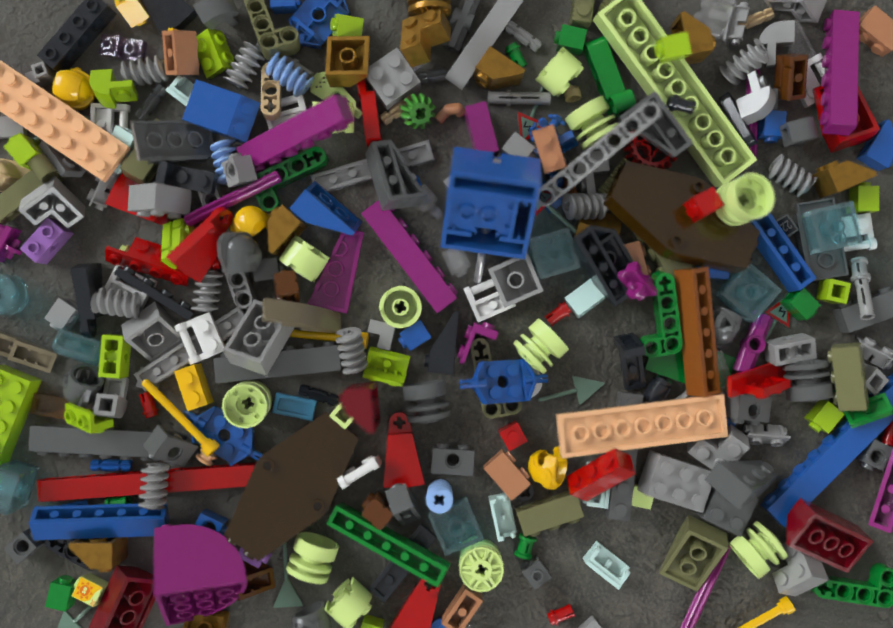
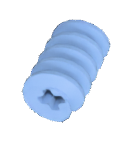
M280 51L277 52L269 61L266 74L268 76L273 75L272 79L279 81L282 87L286 86L288 92L293 91L295 97L304 95L312 85L314 77L307 80V72L300 75L301 67L298 66L296 69H293L294 62L291 61L286 64L287 56L285 55L280 59Z
M234 139L221 140L210 146V150L214 152L211 157L216 160L213 162V166L218 168L214 173L218 174L217 183L221 185H228L222 162L228 160V156L237 151L236 147H231V144L236 142Z
M434 480L427 488L426 504L434 513L447 512L453 503L452 487L446 480Z

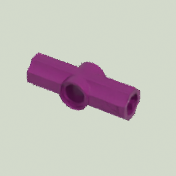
M758 312L754 313L747 333L740 341V350L732 368L736 373L755 367L759 354L766 346L765 339L773 322L770 316ZM751 339L754 340L756 344L754 350L750 347Z

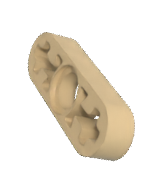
M267 62L261 70V111L265 119L273 121L281 115L282 86L279 84V81L270 80V76L266 74V68L269 63ZM270 87L277 89V92L273 95L266 94V90ZM269 102H272L274 107L271 113L268 112L270 110Z

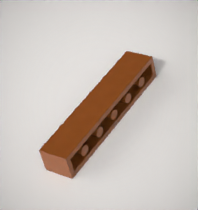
M689 267L674 270L683 341L682 353L687 395L704 398L721 394L709 267Z

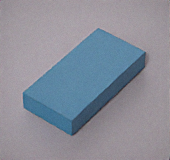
M276 392L272 413L313 421L318 401Z

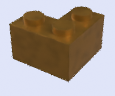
M441 7L402 20L400 50L411 68L431 62V47L451 40V25Z

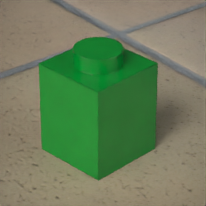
M562 24L560 31L556 30L554 43L557 44L556 51L564 47L572 55L580 56L584 47L587 29Z
M805 288L789 292L780 302L796 320H809L813 318L817 313L816 310L821 306Z
M62 575L50 583L45 607L66 612L74 606L76 598L72 597L76 580L68 575Z

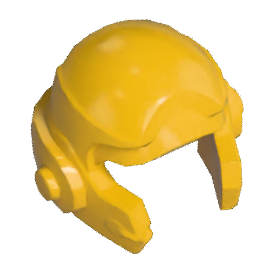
M75 67L56 73L52 92L57 99L75 111L88 108L96 97L90 86V75L82 71L81 68Z
M245 206L234 216L230 225V231L246 232L251 236H255L263 228L268 230L269 213L255 206Z
M559 446L554 447L553 455L549 454L545 449L538 450L530 456L528 461V471L531 478L549 490L557 489L563 483L567 472L568 459L560 457Z

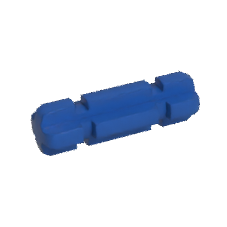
M94 459L90 463L91 471H130L133 469V461L131 459Z

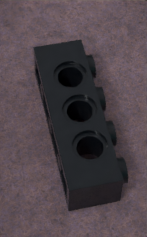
M84 0L37 56L57 72L69 70L117 13L102 0Z

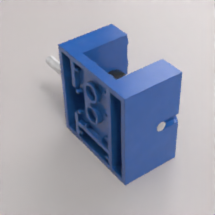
M454 147L440 247L478 253L474 274L475 283L482 282L486 254L519 259L526 258L541 186L540 159L503 153L501 157L493 156V152Z

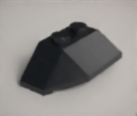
M593 225L588 226L573 237L574 252L593 284L616 307L628 298V288L617 277L618 272L625 270L627 264L634 261L616 229Z

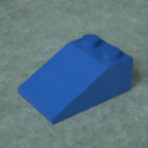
M196 79L182 120L244 144L248 141L261 103Z
M316 181L309 185L290 207L294 216L299 220L352 236L362 223L356 215Z

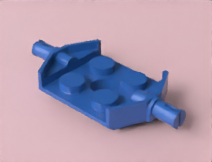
M305 0L291 16L289 22L292 27L297 29L301 46L304 45L322 50V45L328 39V36L333 33L330 30V23L335 14L351 15L345 0ZM316 11H323L324 17L322 19L316 20L313 18Z
M524 359L481 361L477 364L473 378L460 380L459 384H465L460 385V389H474L483 405L523 402L531 400L537 383L548 382V379H541L547 378L548 375H536ZM500 376L506 381L503 388L497 383Z
M213 406L202 414L197 415L187 411V408L184 410L183 414L207 438L215 439L220 444V447L214 454L230 462V466L247 456L258 461L263 455L255 450L256 447H254L255 429L253 427L247 429L238 428L230 424L224 417L221 408ZM222 429H227L230 432L229 440L221 438L220 432ZM192 436V443H193V444H194V443H197V444L201 445V444Z

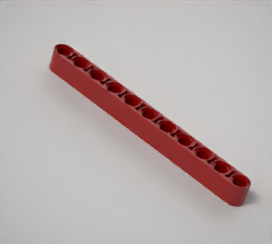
M257 462L235 463L232 466L230 464L170 468L165 471L169 473V478L165 479L168 482V486L164 489L168 492L244 487L247 485ZM141 471L40 479L36 481L38 502L141 495L146 493V491L141 490L140 486L146 485L147 482L140 479L146 477L147 474Z

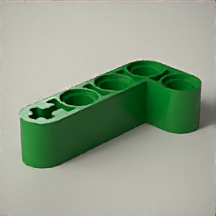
M602 36L584 43V54L599 94L604 96L610 107L607 115H615V117L623 115L636 105V100L631 89L625 90L606 38Z
M312 147L256 174L257 179H260L274 171L285 172V177L280 183L255 195L260 207L268 213H271L275 207H280L282 202L276 190L324 168L329 160L325 151L320 147ZM316 154H319L321 156V161L317 162L315 160ZM308 158L312 166H309L305 159ZM303 162L304 168L301 171H295V165ZM271 198L275 199L274 207L267 208V201Z
M656 271L651 275V278L654 280L653 285L658 290L657 295L652 296L657 333L645 335L639 339L645 346V351L646 345L649 342L654 343L653 348L646 351L645 354L651 358L676 354L683 347L675 280L671 274L664 271ZM665 278V281L662 282V285L659 284V281H662V279ZM668 297V304L662 307V299ZM667 318H671V324L668 327H664V321ZM674 338L673 345L667 347V341Z
M875 563L870 568L868 581L827 575L828 581L810 589L818 597L889 608L893 606V569L883 563ZM842 586L841 591L838 592V588Z

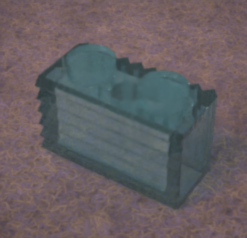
M63 329L58 331L51 347L56 354L98 366L101 349L100 341L88 339V337L84 338L83 335H76L71 333V331L68 332Z

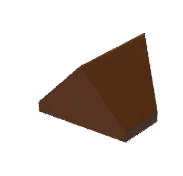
M242 560L246 573V588L243 593L238 594V601L275 588L273 567L262 563L259 568H256Z

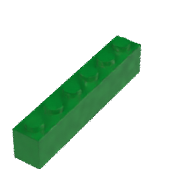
M343 502L335 506L326 523L328 526L437 588L451 565L450 562L386 526L383 529H377L372 524V521L369 522L362 516L361 512Z

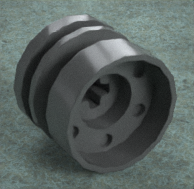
M809 359L782 365V370L793 371L783 375V378L794 380L791 388L785 390L786 400L815 401L832 398V383L821 381L822 377L830 375L831 372L829 370H820V368L829 367V361Z
M445 379L402 386L404 400L414 401V405L406 408V412H416V414L407 416L409 423H431L451 416L450 409H440L449 405V401H439L440 396L447 394Z

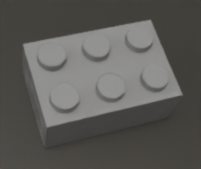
M254 299L224 347L223 352L229 363L267 376L295 327L281 326V323L262 322L263 302Z
M649 450L637 490L647 496L703 513L712 487L704 479L711 470Z

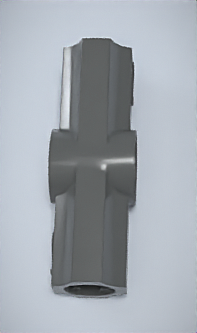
M461 0L459 6L455 8L450 20L451 40L443 43V47L447 50L459 53L467 33L470 32L476 17L475 13L481 0Z

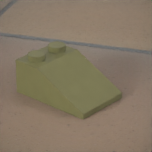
M688 515L675 536L659 574L698 592L728 549L727 533Z

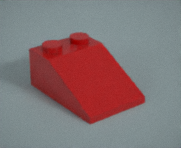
M822 86L813 89L819 123L823 113L821 97L824 93V87ZM859 86L857 127L849 136L824 134L823 125H820L822 136L831 153L869 141L880 130Z

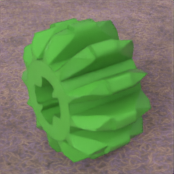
M411 93V100L404 98L407 104L400 106V109L404 111L400 114L401 118L405 119L404 123L407 126L411 125L413 129H417L418 126L424 129L425 123L431 124L429 118L436 117L435 113L432 112L436 108L431 103L432 99L428 96L425 97L423 93H419L418 96Z

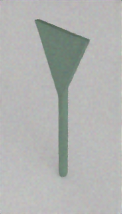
M286 542L282 545L284 583L273 608L304 606L292 586L286 571L288 563Z

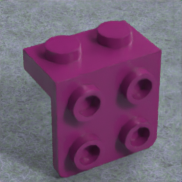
M484 321L482 325L473 322L472 326L468 325L464 335L467 338L466 344H461L457 357L460 358L459 363L464 364L475 333L496 340L499 333L495 330L496 326Z

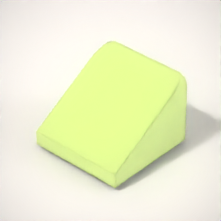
M635 483L632 506L651 510L653 497L637 490L638 484Z

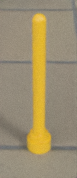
M294 329L290 337L335 342L341 336L336 333L302 331ZM361 332V337H363L362 344L367 349L369 333Z
M145 379L142 381V386L201 444L202 452L207 457L211 456L220 447V444L215 439L207 438L150 380Z
M784 596L776 603L777 606L738 628H757L780 614L790 615L796 610L789 598Z

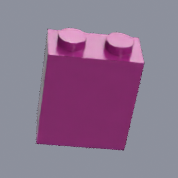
M486 101L465 106L464 118L472 148L474 150L493 152V156L497 157L499 148Z

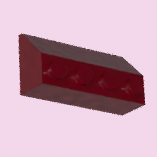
M377 382L354 383L343 390V394H340L341 408L345 407V413L368 433H374L381 423Z
M801 498L787 514L786 544L797 551L846 573L851 570L873 543V540L859 526Z
M117 565L89 628H143L155 601L154 575L138 567Z

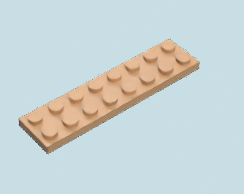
M0 60V112L106 183L131 149Z
M717 394L706 398L696 396L556 414L561 458L607 453L614 448L622 451L728 437L724 394Z

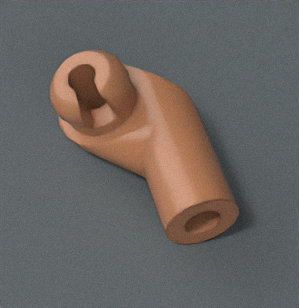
M461 103L446 104L434 118L442 124L449 115H456L459 118L463 117L465 109Z

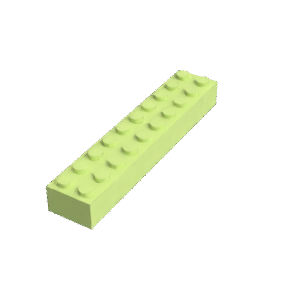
M614 0L594 17L593 22L647 96L656 91L665 105L668 97L674 94L683 99L696 101L695 107L686 106L695 109L691 115L676 110L671 113L693 142L686 149L715 188L728 183L757 161L685 59L660 64L659 58L655 55V45L661 37L667 36V34L642 0Z

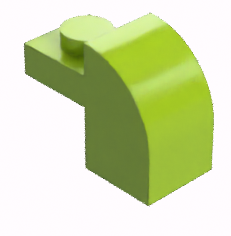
M112 69L90 71V86L102 106L116 109L117 102L138 101V93L132 80L117 81Z

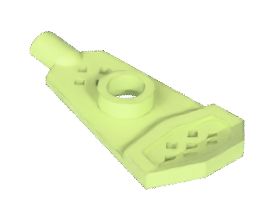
M325 71L314 75V81L310 86L312 94L325 100L339 93L341 96H346L349 102H353L354 116L357 119L363 115L362 111L356 107V101L343 87L329 86Z

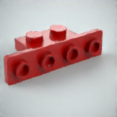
M135 237L128 252L107 246L105 249L106 261L113 265H121L123 267L127 265L137 272L151 275L157 279L161 278L176 285L187 286L189 283V277L178 268L172 269L161 262L162 245Z
M767 363L728 376V397L733 398L747 393L755 395V398L766 399L769 395L780 394L783 390L791 388V379L783 378L785 371L782 370V365L775 366Z

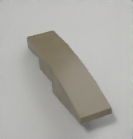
M265 298L263 300L262 322L281 323V326L299 327L302 331L336 333L341 330V313L303 303Z
M0 331L1 356L7 357V360L51 373L58 353Z

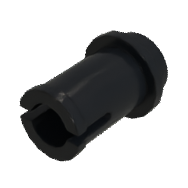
M674 94L668 97L666 106L671 112L676 110L691 115L695 109L686 106L695 107L696 101L683 99Z

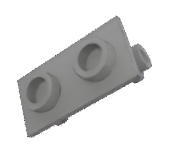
M732 0L731 6L727 7V24L722 29L721 39L724 40L728 48L730 42L732 45L738 46L743 41L745 25H738V23H747L750 10L749 3L740 2V5H736L735 0Z
M113 172L106 183L96 177L95 181L99 182L96 190L91 188L86 198L90 201L89 206L93 202L96 204V209L103 211L104 208H107L105 202L109 193L105 192L106 188L112 189L120 174Z
M856 335L859 342H862L864 360L867 361L873 355L870 363L881 369L889 370L892 367V349L887 346L882 348L876 345L877 342L867 336L862 338Z
M744 424L743 432L747 433L751 445L765 443L773 447H780L791 439V436H786L787 428L783 427V425L767 424L766 431H764L763 424Z

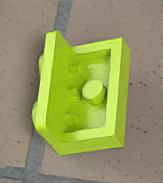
M207 28L196 36L198 40V59L206 79H213L226 69L234 70L230 65L231 62H235L234 57L221 30Z
M370 346L367 356L368 365L364 369L362 377L373 382L379 381L390 386L402 387L411 356Z
M70 402L65 404L64 418L66 423L90 434L102 433L105 429L114 427L112 418L95 416L93 410L89 408L84 409Z

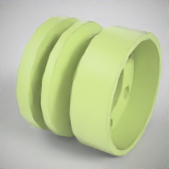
M599 96L587 102L565 118L570 130H582L576 137L577 142L587 138L580 145L582 150L590 148L619 124L617 122L610 126L608 125L615 120V115L604 118L603 115L610 109L604 96Z
M747 173L718 188L717 193L725 206L715 212L724 223L730 226H740L767 215L772 210L775 201L774 190L764 176L757 173Z
M538 318L528 327L533 337L530 339L526 335L521 334L520 337L526 344L522 345L518 340H515L513 345L516 347L518 354L532 368L544 375L547 370L541 363L544 361L552 367L553 363L548 356L552 354L560 359L569 348L553 330Z
M258 380L239 382L223 398L222 410L224 417L230 424L238 428L247 429L256 426L266 417L272 407L273 398L270 390L264 383ZM249 397L252 398L251 402L253 404L251 406H248V401H246Z
M756 521L752 526L757 534L748 527L746 532L750 538L749 540L743 536H737L728 544L744 565L760 579L770 571L766 563L767 559L773 564L778 565L779 561L774 554L782 560L787 558L788 555L778 538L768 528Z
M298 533L293 545L295 553H291L286 571L293 577L314 584L327 583L330 576L329 573L332 570L330 562H334L339 549L338 543L317 533Z
M484 538L473 539L467 542L461 549L459 570L463 583L471 590L478 592L489 591L500 583L504 573L503 561L498 547L493 542ZM482 564L484 570L480 571L478 565Z

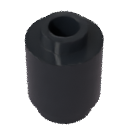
M657 374L643 394L646 398L645 401L647 403L664 401L672 389V381Z

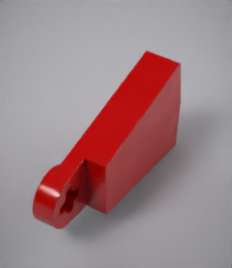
M363 79L357 83V89L361 99L367 147H369L371 142L383 140L375 91L367 92L366 79Z
M122 173L114 183L105 204L137 215V212L128 211L129 185L138 184L125 177ZM167 214L163 216L150 215V217H141L162 226L171 221L167 218Z
M225 207L214 209L211 215L174 248L166 258L186 276L201 283L218 256V239L231 225L233 214ZM221 215L224 217L222 221L219 219Z
M402 411L392 414L389 420L383 488H391L395 484L404 483L408 488L425 485L411 423L407 421L408 415ZM397 417H401L406 422L402 424L401 428L398 427V424H394Z
M421 578L389 628H431L441 584L438 588L432 586L428 589L425 580Z

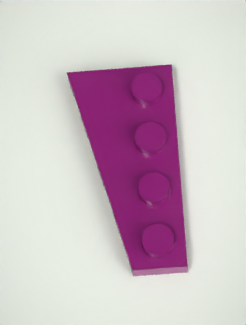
M356 231L353 236L341 232L330 259L314 288L315 290L311 298H309L308 305L348 314L364 232Z

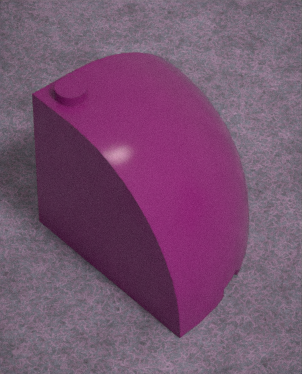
M166 524L154 528V596L166 626L193 621L194 616L199 614L206 617L234 603L239 598L238 594L245 591L246 573L242 558L237 549L220 533L203 526L186 524L174 526Z

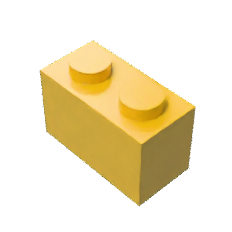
M201 363L174 371L187 411L214 402Z

